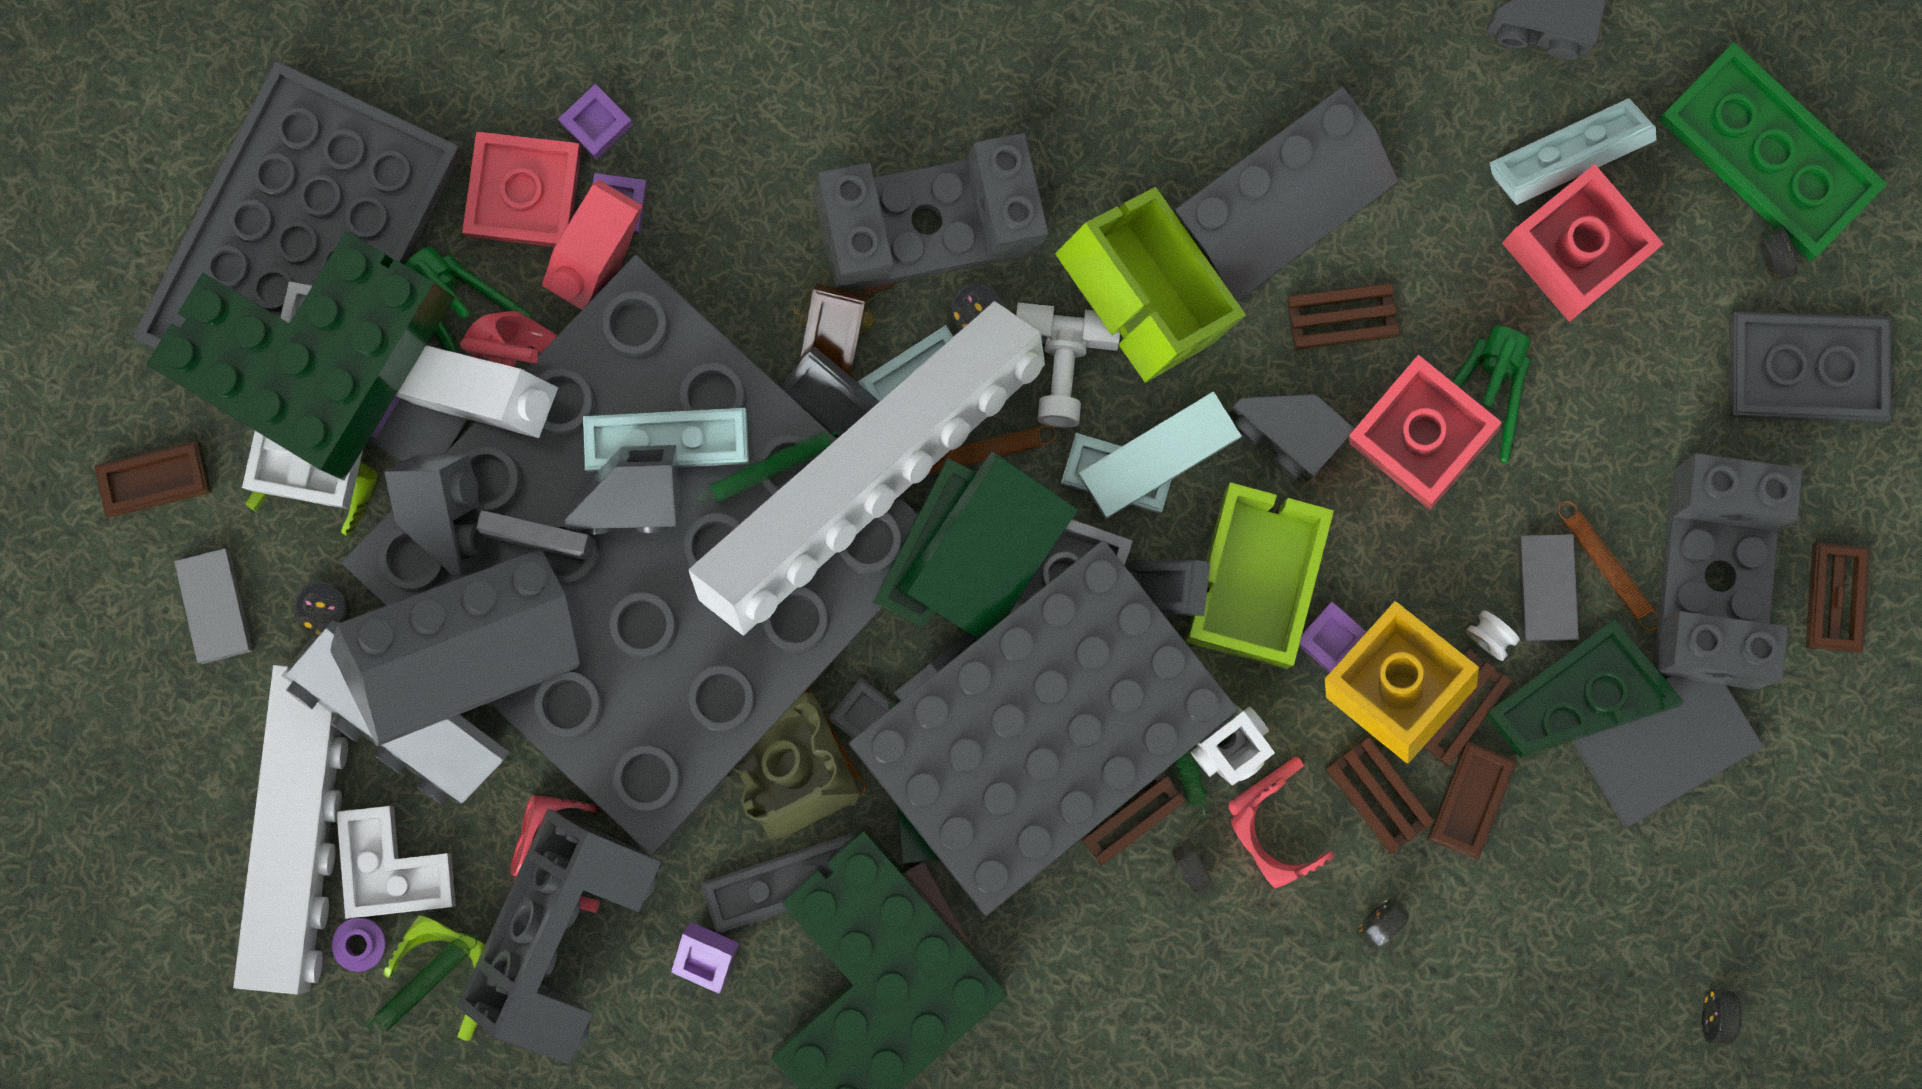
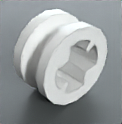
M1483 610L1478 615L1480 619L1479 625L1469 626L1466 634L1491 656L1503 661L1508 656L1506 652L1507 646L1517 645L1520 638L1502 620Z

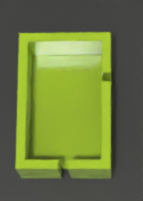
M1156 187L1125 202L1120 208L1117 206L1085 222L1055 253L1111 335L1120 332L1124 339L1118 345L1145 383L1211 346L1246 316Z
M1230 482L1223 493L1205 561L1210 562L1207 587L1209 591L1206 596L1204 616H1191L1185 642L1288 669L1294 666L1334 510L1287 498L1280 505L1278 514L1268 512L1275 504L1276 494Z

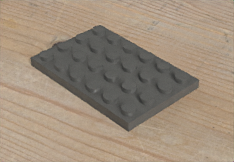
M275 61L143 315L133 338L156 349L171 323L181 327L185 318L177 313L202 272L281 318L288 283L295 282L313 286L346 231L405 265L463 150L454 143Z
M1102 540L848 744L983 915L987 916L1239 709L1108 544Z

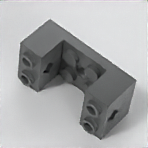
M1025 133L974 142L967 159L963 161L885 176L873 177L870 162L818 172L813 191V199L833 287L847 291H855L1037 254L1049 235ZM919 210H930L938 216L940 229L930 235L921 234L913 227L912 215Z
M1695 453L1674 469L1653 665L1663 677L1723 684L1752 690H1759L1783 680L1788 626L1770 624L1778 532L1798 521L1803 468ZM1718 564L1728 571L1730 586L1726 591H1715L1708 586L1705 580V571L1708 565Z
M548 808L457 1007L494 1038L570 1065L575 1051L580 1049L587 1039L592 1013L558 987L543 980L551 974L555 966L557 947L566 928H569L578 916L580 909L579 899L583 890L639 912L643 901L655 889L658 878L657 871L661 861L617 836Z

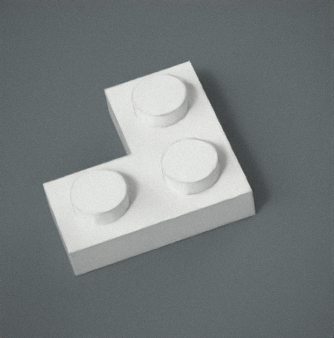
M394 806L336 812L345 919L456 907L452 854L446 853L399 859Z

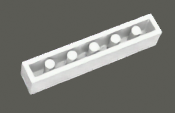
M273 665L233 988L298 995L310 992L311 983L319 981L322 970V952L316 951L315 946L317 930L325 928L329 913V900L327 897H322L324 875H331L335 862V845L328 843L330 822H337L336 812L341 811V791L334 789L337 769H343L346 764L348 740L346 737H341V732L330 724L331 720L335 717L333 713L319 703L311 710L286 691L291 682L281 676L288 667Z

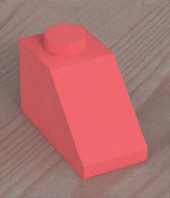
M598 179L591 186L554 247L542 287L583 310L621 270L643 205Z

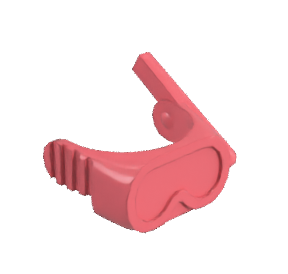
M507 311L487 314L475 321L460 341V347L472 357L479 359L484 357L488 361L514 367L516 360L538 363V352L542 353L558 335L519 311Z
M1297 756L1229 802L1228 806L1233 815L1230 822L1235 833L1246 849L1253 855L1259 869L1274 888L1284 886L1300 878L1302 874L1305 876L1309 874L1310 870H1317L1319 865L1323 866L1327 860L1330 861L1335 857L1332 850L1306 864H1285L1266 853L1258 841L1255 832V816L1258 807L1266 797L1276 793L1286 784L1285 780L1304 767V764Z
M532 795L526 807L521 834L512 858L511 875L515 876L516 879L532 844L534 834L548 808L554 811L566 808H579L585 812L592 811L597 813L599 806L574 799L563 798L562 800L558 797ZM581 895L579 899L581 910L592 913L598 911L600 900Z

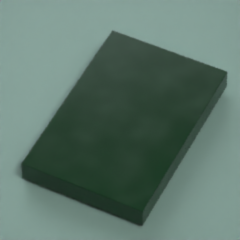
M991 451L900 588L914 599L979 639L1008 615L1078 509Z

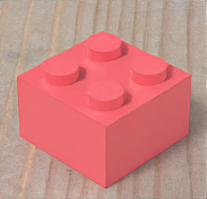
M1596 164L1592 165L1522 222L1502 242L1505 248L1568 322L1578 316L1664 245Z
M1418 355L1349 435V444L1431 511L1498 433L1502 422Z

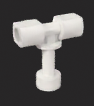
M1018 303L1016 316L1041 332L1042 343H1045V352L1054 356L1051 394L1039 399L1037 420L1041 424L1052 427L1069 428L1078 426L1081 402L1071 397L1075 358L1085 356L1087 348L1117 351L1120 332L1111 335L1094 310L1085 309L1084 318L1053 315L1054 306Z

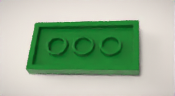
M1735 42L1658 119L1778 232L1782 228L1786 232L1790 243L1810 262L1817 258L1887 185L1880 176Z

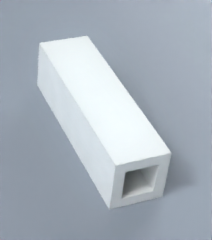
M426 345L396 396L414 405L539 438L558 387L519 368Z

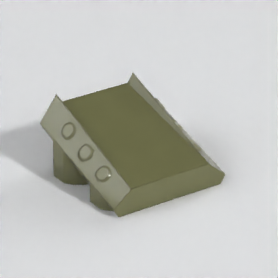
M814 693L801 695L733 768L734 771L739 773L746 788L741 799L745 814L751 819L762 823L769 840L793 836V833L846 806L856 805L860 795Z

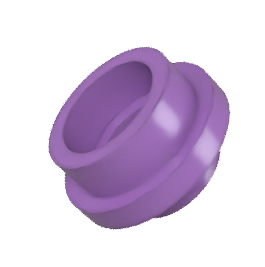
M362 917L349 919L342 923L335 931L332 939V952L336 961L345 969L355 972L366 971L375 967L384 957L387 947L386 936L380 925L371 919ZM356 934L363 936L367 943L366 950L361 955L354 954L350 949V940Z

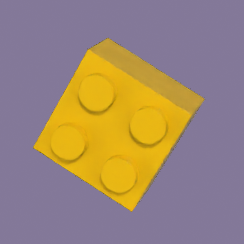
M1394 601L1325 678L1326 698L1404 762L1409 764L1475 690L1478 682L1479 667Z

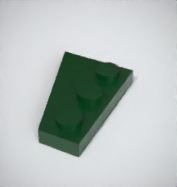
M949 458L945 460L872 603L918 627H923L937 613L905 593L900 587L977 474L976 472Z
M1613 619L1491 709L1487 717L1518 756L1522 758L1680 707L1684 701L1619 623Z

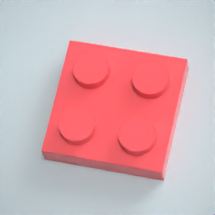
M476 132L462 230L463 235L467 238L555 247L573 218L582 153L580 144Z

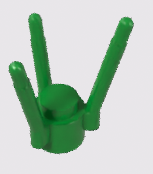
M426 247L414 254L405 264V266L435 282L453 295L455 299L450 307L462 318H467L470 312L453 292L457 284L454 276L505 310L519 311L533 320L531 313L463 268L451 254L442 258L433 247ZM441 320L435 330L436 335L445 350L459 353L456 344Z
M1493 326L1487 340L1477 339L1471 355L1455 375L1452 382L1461 388L1479 362L1483 361L1481 369L1491 375V378L1486 388L1482 406L1485 409H1489L1493 405L1502 380H1509L1512 377L1499 456L1500 462L1507 463L1510 459L1524 378L1531 363V360L1525 357L1531 340L1526 335L1512 328Z

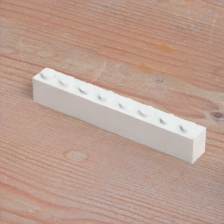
M994 301L688 569L698 600L743 636L757 623L766 621L774 613L779 603L797 587L806 585L814 577L818 568L836 552L845 550L853 542L857 533L874 518L883 516L891 508L896 498L913 483L922 481L936 462L950 450L960 447L975 427L987 417L998 413L1005 404V401L1023 384L1032 382L1039 375L1042 367L1045 366L1041 332Z

